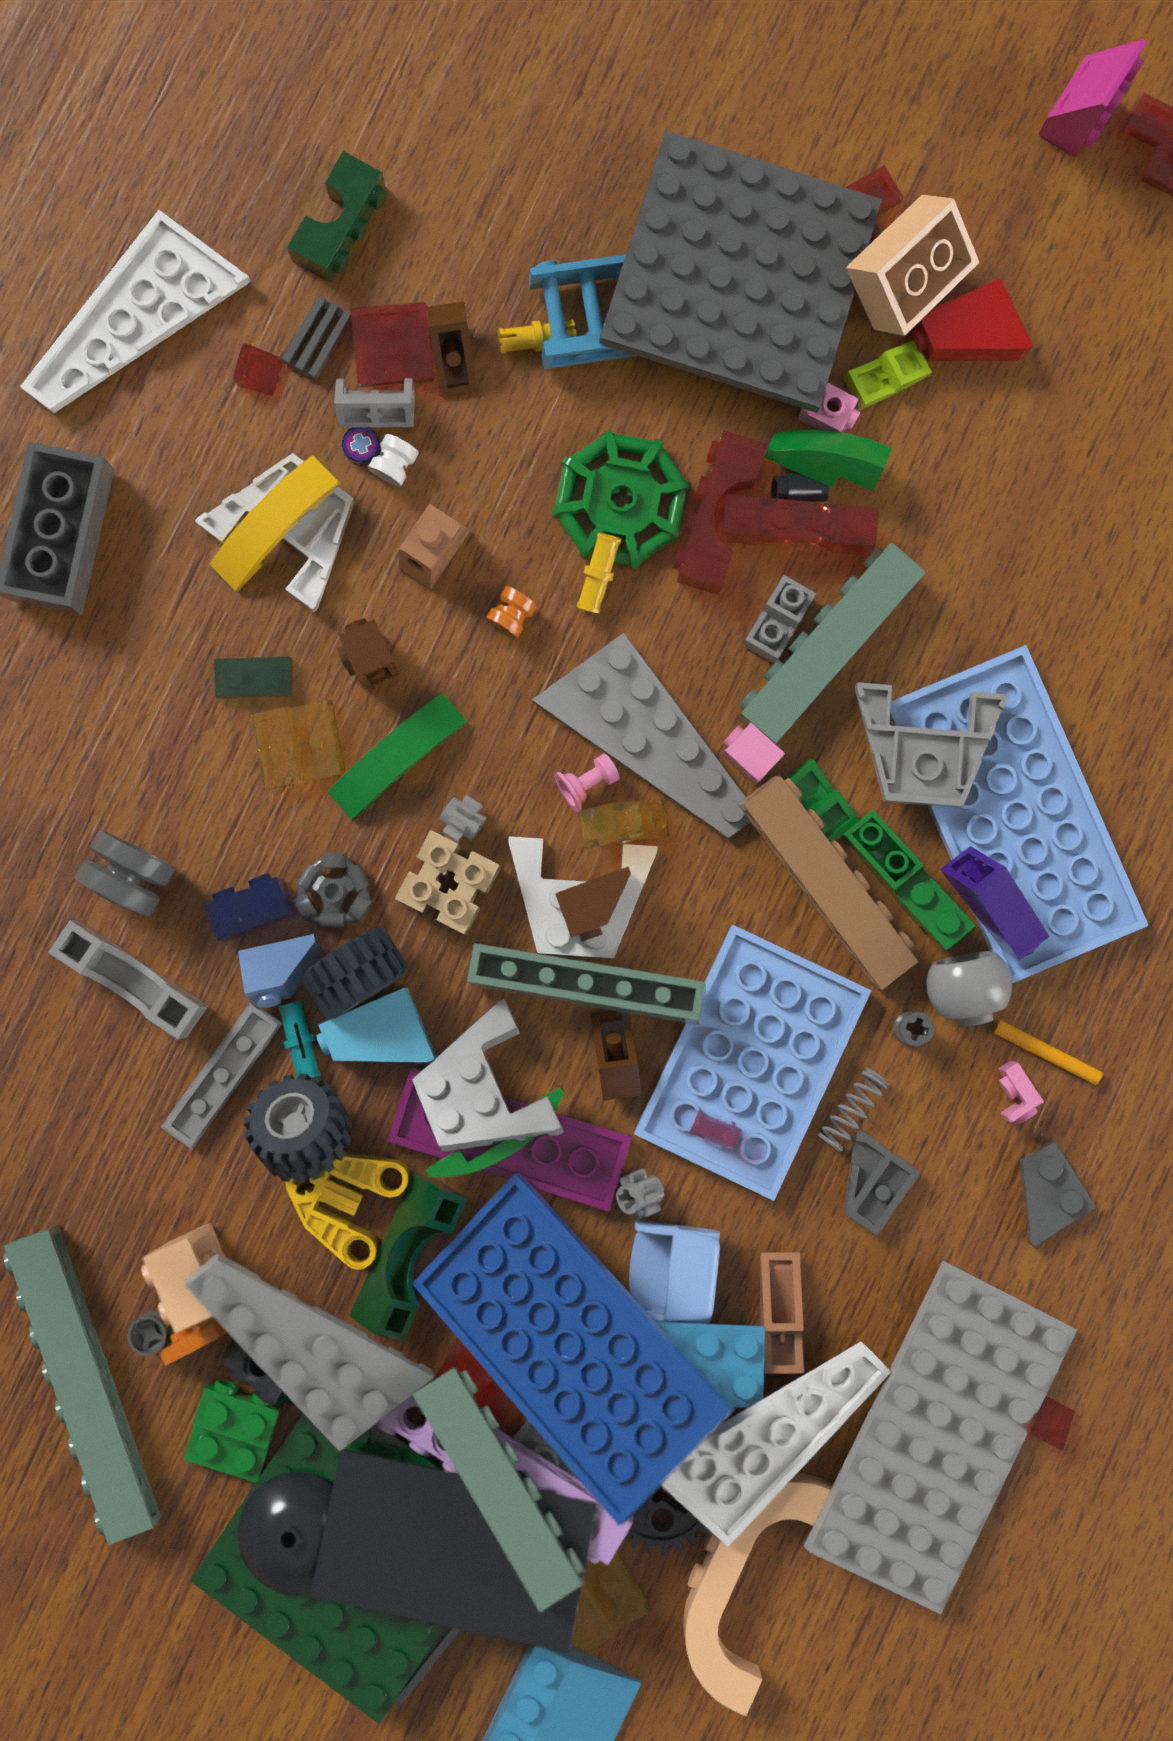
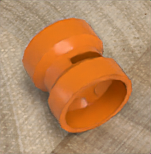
M505 586L500 594V604L495 608H491L485 618L498 630L517 639L523 630L522 623L524 619L533 615L537 605L516 589Z

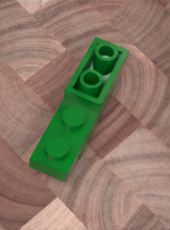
M871 810L844 833V837L879 882L919 928L922 927L945 953L949 952L976 928V925L925 871L924 864L874 810Z

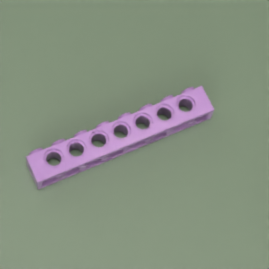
M413 1395L376 1423L381 1430L395 1436L399 1433L409 1439V1446L419 1454L426 1457L432 1454L444 1462L442 1466L445 1470L458 1473L427 1418L426 1422L420 1425L414 1424L408 1419L407 1409L412 1406L419 1407ZM494 1429L501 1444L507 1440L509 1441L520 1460L514 1466L517 1470L522 1471L526 1477L529 1476L537 1490L552 1491L565 1496L598 1502L579 1479L501 1430ZM598 1502V1513L595 1515L596 1524L593 1526L587 1560L596 1564L600 1560L608 1565L633 1523V1515L624 1524L618 1526Z

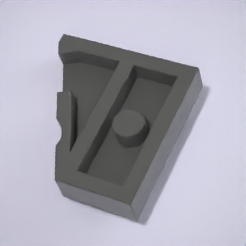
M857 1129L854 1133L843 1212L878 1236L921 1172L861 1129Z
M1049 1141L1019 1160L1021 1179L1024 1182V1209L1027 1210L1029 1233H1027V1240L1033 1247L1097 1208L1055 1141Z

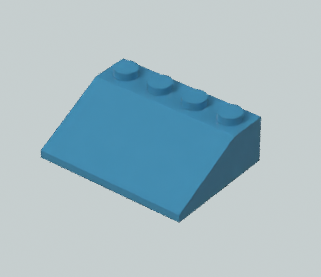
M529 1644L482 1741H614L640 1688L641 1680L574 1646L570 1648L568 1653Z

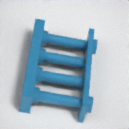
M626 254L558 264L555 261H545L539 263L536 267L530 268L529 288L530 290L543 288L552 336L548 341H543L541 355L544 369L636 356L599 344L603 321L595 281L612 278L619 279ZM580 283L589 332L583 336L571 337V335L566 333L558 286Z

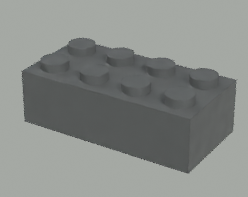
M28 442L0 565V595L5 599L77 615L83 614L115 471L104 457Z

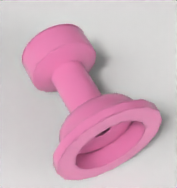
M604 753L595 758V768L578 778L572 773H555L554 777L559 790L576 813L582 811V804L586 801L587 797L586 790L601 781L611 785L620 779L616 766L607 754Z

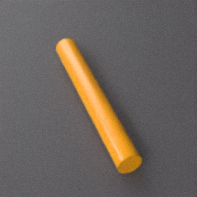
M1000 1019L996 1022L992 1033L1093 1085H1097L1101 1080L1103 1072Z

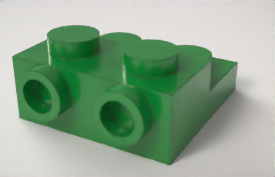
M222 1379L216 1380V1383L210 1381L203 1390L192 1425L194 1428L183 1460L256 1483L262 1474L283 1404H279L277 1407L270 1406L257 1397L259 1391H254L253 1395L239 1391V1386L231 1381Z

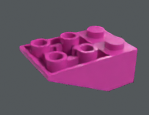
M1141 39L1085 56L1048 115L1038 135L1074 157H1077L1083 145L1091 148L1144 63V60L1138 56L1147 42Z

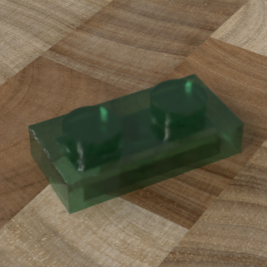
M290 656L214 659L215 697L217 699L293 696V663Z

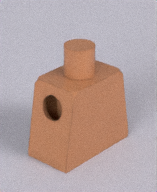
M429 504L399 549V569L431 590L470 533V529Z

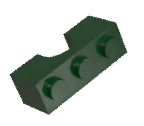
M342 151L324 182L329 198L343 206L341 215L329 223L317 222L305 215L287 246L292 262L332 283L337 273L342 274L345 271L350 260L349 252L355 241L360 242L364 238L369 226V221L367 220L374 209L379 210L387 196L383 172L345 151Z

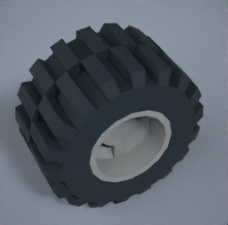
M381 927L371 929L337 948L311 966L301 980L326 1019H335L395 983L405 975L409 966L386 929Z
M290 1074L284 1076V1081L278 1083L275 1079L268 1083L270 1085L268 1090L264 1091L261 1089L256 1094L258 1098L256 1103L250 1102L247 1110L251 1115L244 1117L243 1125L247 1129L244 1135L246 1141L250 1144L249 1147L273 1176L278 1175L281 1180L286 1182L293 1178L296 1183H304L308 1176L315 1180L321 1177L320 1172L325 1169L329 1173L335 1168L333 1162L336 1159L341 1161L346 1155L343 1147L350 1146L351 1137L348 1133L352 1132V1123L348 1119L349 1115L332 1088L328 1084L325 1085L323 1080L316 1076L311 1079L308 1074H299L297 1079Z

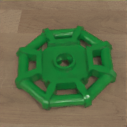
M612 430L604 431L603 436L571 457H564L561 462L563 469L555 507L551 508L552 516L559 520L580 551L579 556L584 560L592 558L599 532L626 540V549L618 548L614 563L631 566V569L639 568L640 563L672 542H679L683 536L681 527L688 492L692 490L691 482L685 480L664 449V442L659 439L651 441L615 434ZM617 450L642 454L644 456L641 462L618 458ZM607 451L609 460L605 462L604 466L593 471L585 467L586 464ZM654 461L668 480V483L659 485L651 476L648 468ZM576 477L586 481L583 500L571 501ZM620 489L626 490L627 497L633 499L631 504H625L624 508L617 507L616 502L611 500V496L618 495ZM661 496H672L668 520L657 515ZM585 512L590 524L595 527L589 537L574 517L575 514ZM651 525L660 532L637 547L635 536L642 534Z

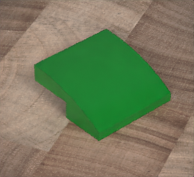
M807 759L783 778V780L791 779L802 794V797L798 800L806 811L809 809L814 810L823 821L825 827L821 831L829 842L833 839L838 840L846 831L860 821L842 794L833 788L814 760Z

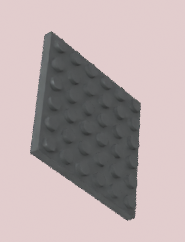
M665 130L600 335L599 344L817 413L822 403L855 292V287L846 267L868 247L882 199Z

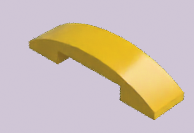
M312 455L280 481L247 514L220 547L210 566L238 592L263 566L261 561L310 509L316 510L341 483Z

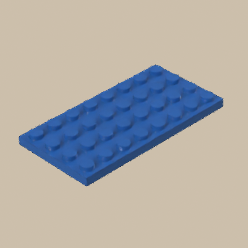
M514 1173L413 1282V1286L618 1526L624 1524L734 1410L729 1402L521 1173Z

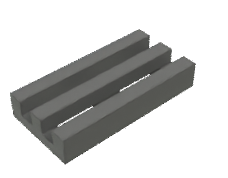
M319 295L283 356L284 364L317 381L353 319L352 312L346 309L342 310L339 305L333 302L330 303L326 298ZM324 310L327 311L298 361L295 360ZM334 317L340 318L312 368H309L307 364Z

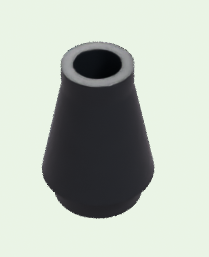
M783 471L781 475H774L772 478L770 489L771 502L773 506H781L782 510L816 502H826L829 495V486L807 476Z

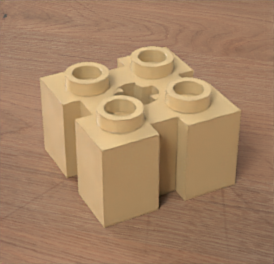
M430 830L417 855V858L424 862L419 874L416 875L410 871L408 872L395 899L424 914H427L431 906L441 911L436 919L437 921L467 935L480 910V907L474 905L473 901L478 891L488 895L501 866L473 851L468 859L458 855L461 848L458 843ZM449 873H454V880L458 883L456 890L453 891L449 888L448 893L441 892L443 885L439 882L440 878L443 875L447 877Z

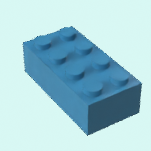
M655 1321L732 1407L749 1408L763 1400L765 1327Z

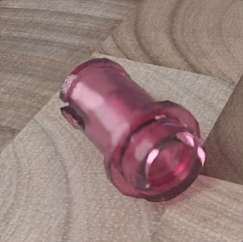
M698 1110L689 1134H694L720 1145L722 1151H725L726 1148L733 1151L742 1129L736 1127V1122L734 1121L728 1124Z

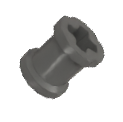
M904 1012L894 1022L893 1030L895 1036L905 1045L922 1046L924 1043L929 1042L934 1035V1025L930 1017L922 1012ZM916 1021V1025L921 1027L922 1030L920 1035L913 1034L911 1038V1032L906 1030V1025Z

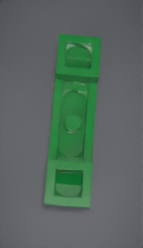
M441 693L375 745L327 792L352 821L355 820L381 797V793L437 745L438 747L441 746L462 728L467 721L445 695Z
M559 1086L537 1101L548 1097L554 1111H556L565 1092ZM535 1136L525 1137L526 1140L519 1141L516 1138L501 1140L470 1160L463 1149H457L429 1166L425 1171L429 1177H451L472 1173L507 1158Z

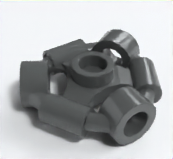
M322 853V857L313 865L310 863L307 865L296 883L299 885V890L294 903L299 913L306 922L310 920L319 923L320 928H345V924L355 921L360 923L373 903L368 891V887L371 884L361 865H355L347 857V854ZM322 868L346 869V874L342 878H325ZM309 891H317L322 898L325 908L321 913H318L316 906L308 895ZM352 891L360 893L354 900L348 913H344L342 904L348 894Z

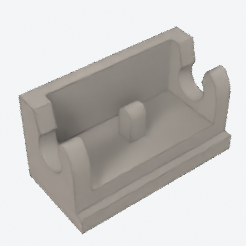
M405 378L404 390L347 391V388H344V379H336L334 406L339 428L414 427L415 389L413 387V378Z

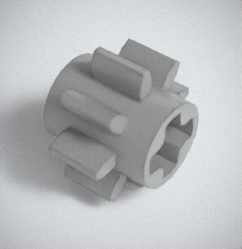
M468 795L465 796L463 801L453 797L439 818V821L446 825L442 833L457 843L463 837L472 841L487 818L479 813L483 807L482 804Z
M642 1168L619 1179L622 1186L617 1190L616 1199L623 1212L634 1214L635 1219L640 1220L661 1211L658 1202L663 1199L664 1189L656 1176H646V1171Z

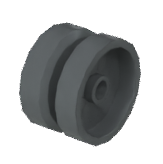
M99 829L90 847L97 856L108 861L109 865L106 866L91 859L82 860L74 875V879L95 891L94 893L120 907L129 908L151 917L160 898L155 891L141 884L142 881L145 880L160 887L168 886L177 869L155 855Z

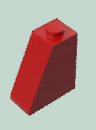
M1001 278L933 308L911 331L912 340H914L919 352L923 351L927 361H1019L1024 359L1033 347Z

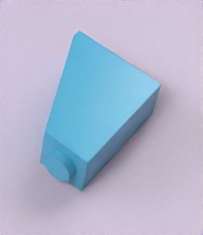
M402 988L342 1014L338 1018L318 1025L321 1033L316 1036L320 1048L325 1056L331 1054L333 1061L429 1062L437 1058L408 988Z

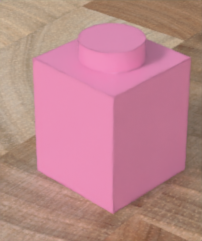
M752 723L744 730L738 725L723 741L728 748L722 755L755 786L785 754Z

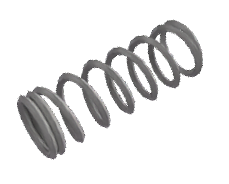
M868 1067L861 1074L863 1079L873 1089L861 1083H853L856 1091L864 1099L849 1093L846 1094V1099L856 1110L842 1104L838 1105L839 1111L850 1122L834 1115L830 1116L832 1123L842 1133L827 1126L822 1127L826 1136L818 1133L821 1139L839 1152H843V1147L829 1132L845 1140H851V1136L837 1121L853 1129H859L858 1124L843 1109L861 1118H867L865 1112L851 1098L869 1107H875L874 1103L859 1087L881 1097L883 1096L882 1092L871 1081L883 1089H888L887 1086H890L887 1080Z

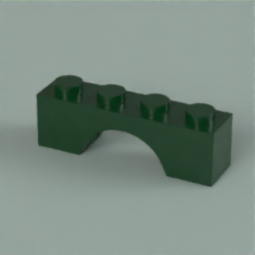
M413 1173L349 1314L351 1318L376 1336L404 1342L420 1307L413 1290V1272L418 1256L425 1245L433 1238L442 1234L453 1233L468 1197L442 1181Z

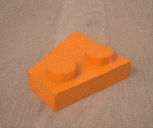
M212 1316L196 1323L198 1327L194 1330L190 1326L169 1336L171 1344L158 1353L166 1366L220 1338L228 1331Z

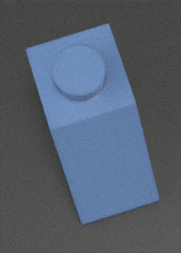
M307 935L238 951L244 994L253 1007L259 1006L262 1008L273 1007L280 1004L281 1000L292 998L303 983L301 979L305 972L317 963L323 955L322 948L315 935Z

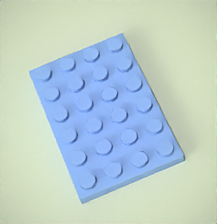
M731 925L705 980L706 993L700 1025L684 1024L634 1134L774 1201L872 990L735 925Z

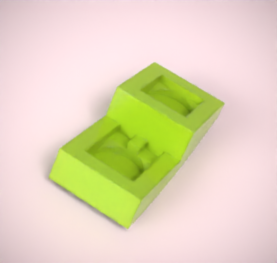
M914 340L884 352L879 359L848 371L842 378L851 395L859 399L856 405L859 410H862L929 376L932 371L922 352H919Z

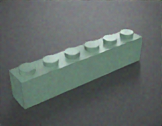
M892 542L884 551L877 547L863 563L868 569L859 579L852 575L838 591L843 598L835 607L828 603L813 620L818 624L815 630L809 636L804 631L788 648L793 652V655L786 663L783 664L778 660L764 676L769 682L760 692L753 688L741 701L739 706L743 711L738 719L746 726L752 723L776 744L922 578L926 571Z
M476 943L473 946L467 982L473 987L700 1025L706 993V983L703 981Z
M454 1367L412 1395L536 1607L541 1612L582 1585L579 1573L584 1568L573 1549L570 1548L565 1552L557 1537L563 1533L551 1512L543 1515L536 1501L541 1498V1495L531 1478L528 1476L522 1479L514 1465L519 1463L520 1460L508 1440L501 1444L495 1434L494 1429L499 1427V1424L487 1405L483 1408L479 1407L473 1396L478 1389L467 1370L459 1373L458 1369Z

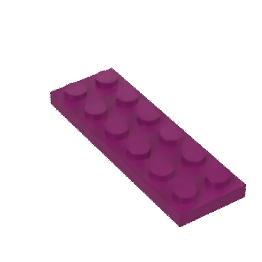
M412 1066L388 1142L435 1157L444 1158L455 1150L442 1151L439 1147L412 1081L422 1069ZM503 1095L510 1113L530 1105L529 1103ZM555 1112L564 1133L549 1136L548 1134L536 1135L512 1155L496 1164L479 1170L508 1180L514 1173H521L536 1189L609 1212L632 1136ZM493 1141L492 1145L464 1148L463 1150L470 1160L499 1141Z

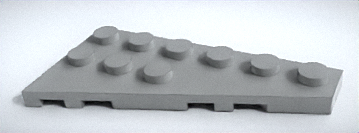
M624 633L532 699L534 704L559 719L561 723L586 738L594 746L635 775L643 778L662 794L687 809L692 815L726 839H729L750 823L749 819L737 805L746 797Z
M216 1254L185 1279L187 1289L339 1452L434 1378L433 1370L421 1363L420 1365L415 1364L404 1358L403 1353L392 1347L388 1349L369 1339L368 1334L316 1306L312 1308L297 1300L296 1295L284 1289L280 1291L260 1279L259 1275L220 1254Z

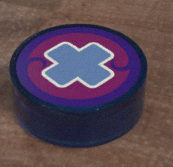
M352 427L346 431L342 439L343 452L346 458L355 465H369L372 458L380 454L381 445L378 435L370 427Z

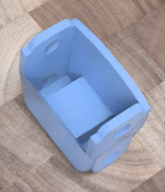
M635 1220L634 1227L637 1233L634 1239L629 1269V1291L632 1297L654 1321L710 1323L715 1303L720 1254V1231L682 1226L671 1222Z

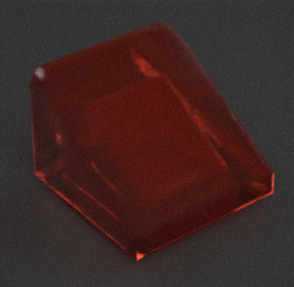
M243 343L233 379L239 387L274 396L283 360L253 345Z
M1045 1396L1038 1413H1034L1026 1432L1063 1451L1075 1411Z

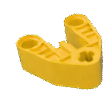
M346 1153L341 1161L336 1159L333 1162L335 1168L329 1173L325 1169L320 1172V1178L312 1180L310 1177V1182L315 1185L314 1189L311 1186L304 1191L301 1189L302 1183H296L293 1178L286 1182V1189L305 1229L344 1264L352 1269L359 1270L368 1267L373 1262L380 1248L379 1240L374 1233L352 1223V1220L318 1205L321 1201L352 1216L355 1215L364 1195L330 1180L331 1176L333 1175L359 1188L369 1189L385 1197H396L407 1188L411 1179V1171L408 1165L399 1159ZM395 1168L400 1171L403 1179L401 1186L396 1188L388 1187L382 1177L384 1170ZM354 1240L365 1241L370 1247L369 1257L360 1259L354 1256L351 1252V1243Z

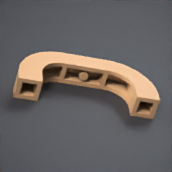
M797 1473L729 1547L710 1531L704 1545V1550L708 1551L702 1565L695 1564L688 1580V1586L691 1589L684 1609L683 1627L691 1667L701 1685L714 1699L744 1716H747L763 1679L759 1665L737 1656L724 1646L718 1636L719 1621L758 1535L769 1525L786 1519L799 1520L814 1526L834 1484L813 1475Z

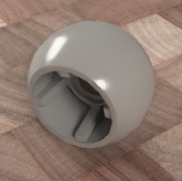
M994 951L974 952L944 958L933 962L928 971L926 985L930 1003L944 1019H958L959 1026H974L994 1020L993 1013L1006 1008L1010 1001L1012 977L1002 957Z

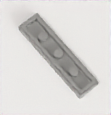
M250 1002L164 1121L161 1128L191 1150L194 1149L283 1026V1022L264 1008L259 1006L253 1007Z

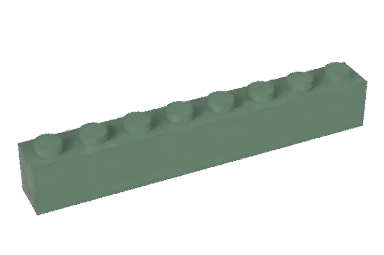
M59 1224L4 1245L6 1251L3 1255L4 1265L7 1272L15 1277L19 1289L16 1291L17 1302L20 1309L28 1314L31 1323L29 1328L30 1339L33 1346L41 1351L44 1360L42 1365L43 1376L49 1386H53L57 1397L55 1402L56 1413L60 1422L66 1423L69 1431V1450L75 1461L79 1460L84 1474L81 1476L82 1488L88 1498L92 1497L96 1509L94 1520L100 1535L105 1534L107 1543L110 1545L153 1529L161 1519V1514Z

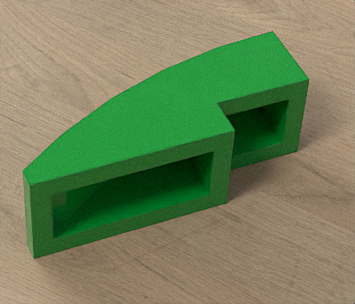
M787 430L775 432L764 458L832 488L837 478L841 477L874 491L884 471L892 447L871 439L842 432Z

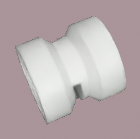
M386 434L380 444L382 448L380 454L382 456L373 457L368 469L389 484L401 487L406 478L403 468L406 469L408 465L414 464L419 452L404 440L394 435Z

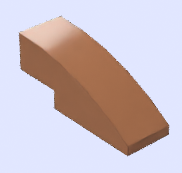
M800 1252L760 1254V1326L765 1327L764 1378L801 1377L804 1374L802 1343L804 1327Z

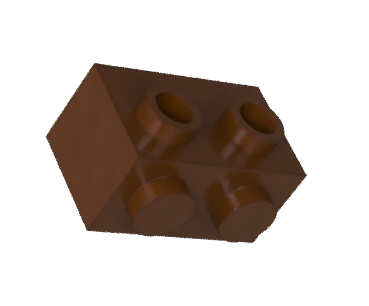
M366 619L354 621L345 627L346 632L338 635L343 645L337 648L339 657L350 676L356 674L365 689L400 675L375 620L369 622Z

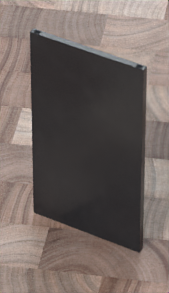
M348 1449L340 1451L310 1597L569 1653L573 1645L572 1635L582 1585L539 1612L459 1473ZM538 1490L541 1498L536 1503L543 1515L551 1512L563 1534L557 1538L565 1552L572 1548L580 1560L584 1570L579 1573V1576L583 1583L595 1515L598 1513V1502Z

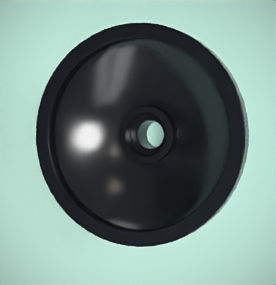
M286 1472L274 1476L261 1484L245 1503L238 1524L240 1553L251 1574L269 1589L288 1595L311 1593L333 1489L332 1482L311 1472ZM285 1532H291L295 1535V1545L286 1543L284 1539Z

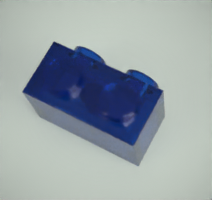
M270 873L249 880L250 887L235 892L234 887L214 893L212 895L214 901L204 904L217 941L227 942L297 915L284 879L279 877L271 878Z

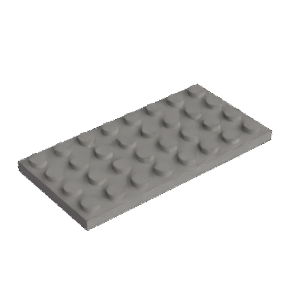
M942 1261L890 1368L891 1373L885 1378L804 1544L807 1551L942 1614L1077 1329Z

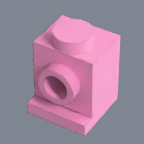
M827 383L818 412L802 408L797 420L816 430L842 432L844 429L850 433L860 414V411L854 409L859 399ZM827 403L840 408V410L836 412L830 411L827 408Z

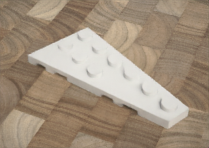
M158 210L21 384L20 388L52 413H55L250 283L249 276L162 211Z
M859 1342L720 1424L669 1476L662 1486L729 1547L883 1382L891 1371L867 1346Z

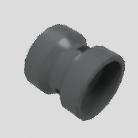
M151 1310L144 1313L131 1324L128 1329L127 1340L134 1352L139 1355L150 1356L156 1354L170 1342L169 1336L174 1333L172 1325L167 1326L164 1323L159 1310Z

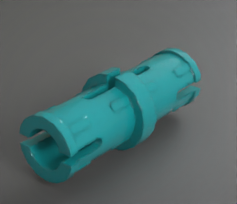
M302 1001L279 1006L278 1010L281 1013L287 1041L283 1042L285 1049L289 1048L297 1078L299 1074H308L310 1078L320 1076L312 1045L315 1038L314 1034H309ZM294 1024H296L298 1028L301 1045L305 1055L304 1059L301 1055Z

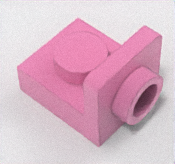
M1010 1060L997 1068L1003 1076L999 1083L1011 1100L1017 1098L1018 1101L1000 1114L1004 1120L1010 1123L1016 1120L1020 1124L1033 1117L1038 1112L1035 1107L1044 1101L1020 1064Z

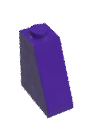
M970 846L940 869L998 945L1019 961L1023 957L1034 953L1040 944L1050 937L1011 874L1002 864Z

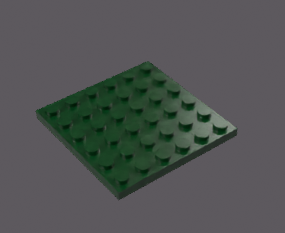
M303 1413L190 1581L380 1724L445 1626L310 1597L311 1593L288 1595L276 1592L260 1583L251 1574L243 1561L239 1549L238 1524L241 1512L251 1494L265 1481L286 1472L305 1471L322 1476L334 1484L338 1454L340 1452ZM376 1423L344 1448L445 1470L443 1466L432 1458L423 1456L409 1446L410 1442L399 1434L395 1436L381 1430ZM285 1532L284 1539L286 1543L295 1545V1535L291 1532Z

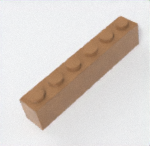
M773 776L737 805L874 987L883 990L919 962L912 953L916 949L913 942L903 931L896 932L890 924L893 916L881 901L875 903L867 893L871 888L869 883L859 871L856 870L852 873L844 862L848 858L846 852L836 840L833 839L829 842L821 831L825 827L823 821L814 810L809 809L806 811L798 800L802 797V794L793 781L789 778L783 780L781 776Z

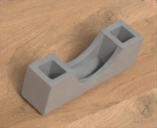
M70 920L48 952L79 974L95 980L126 999L140 1010L146 1019L176 1039L187 1038L208 1007V1005L82 921Z

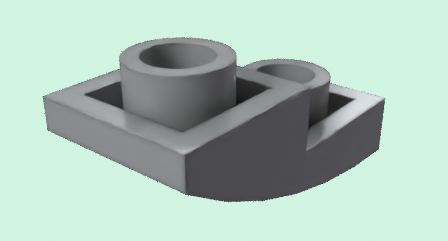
M783 575L742 646L775 664L817 593Z

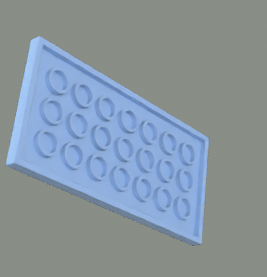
M1026 645L891 701L890 721L893 726L967 731L969 699L972 692L1008 694L1007 702L1000 713L993 736L989 740L983 754L981 765L964 806L961 808L927 806L951 861L971 846L1005 866L1050 936L1040 944L1034 953L1023 957L1019 961L998 945L976 917L989 950L996 952L1002 957L1008 966L1012 983L1149 926Z

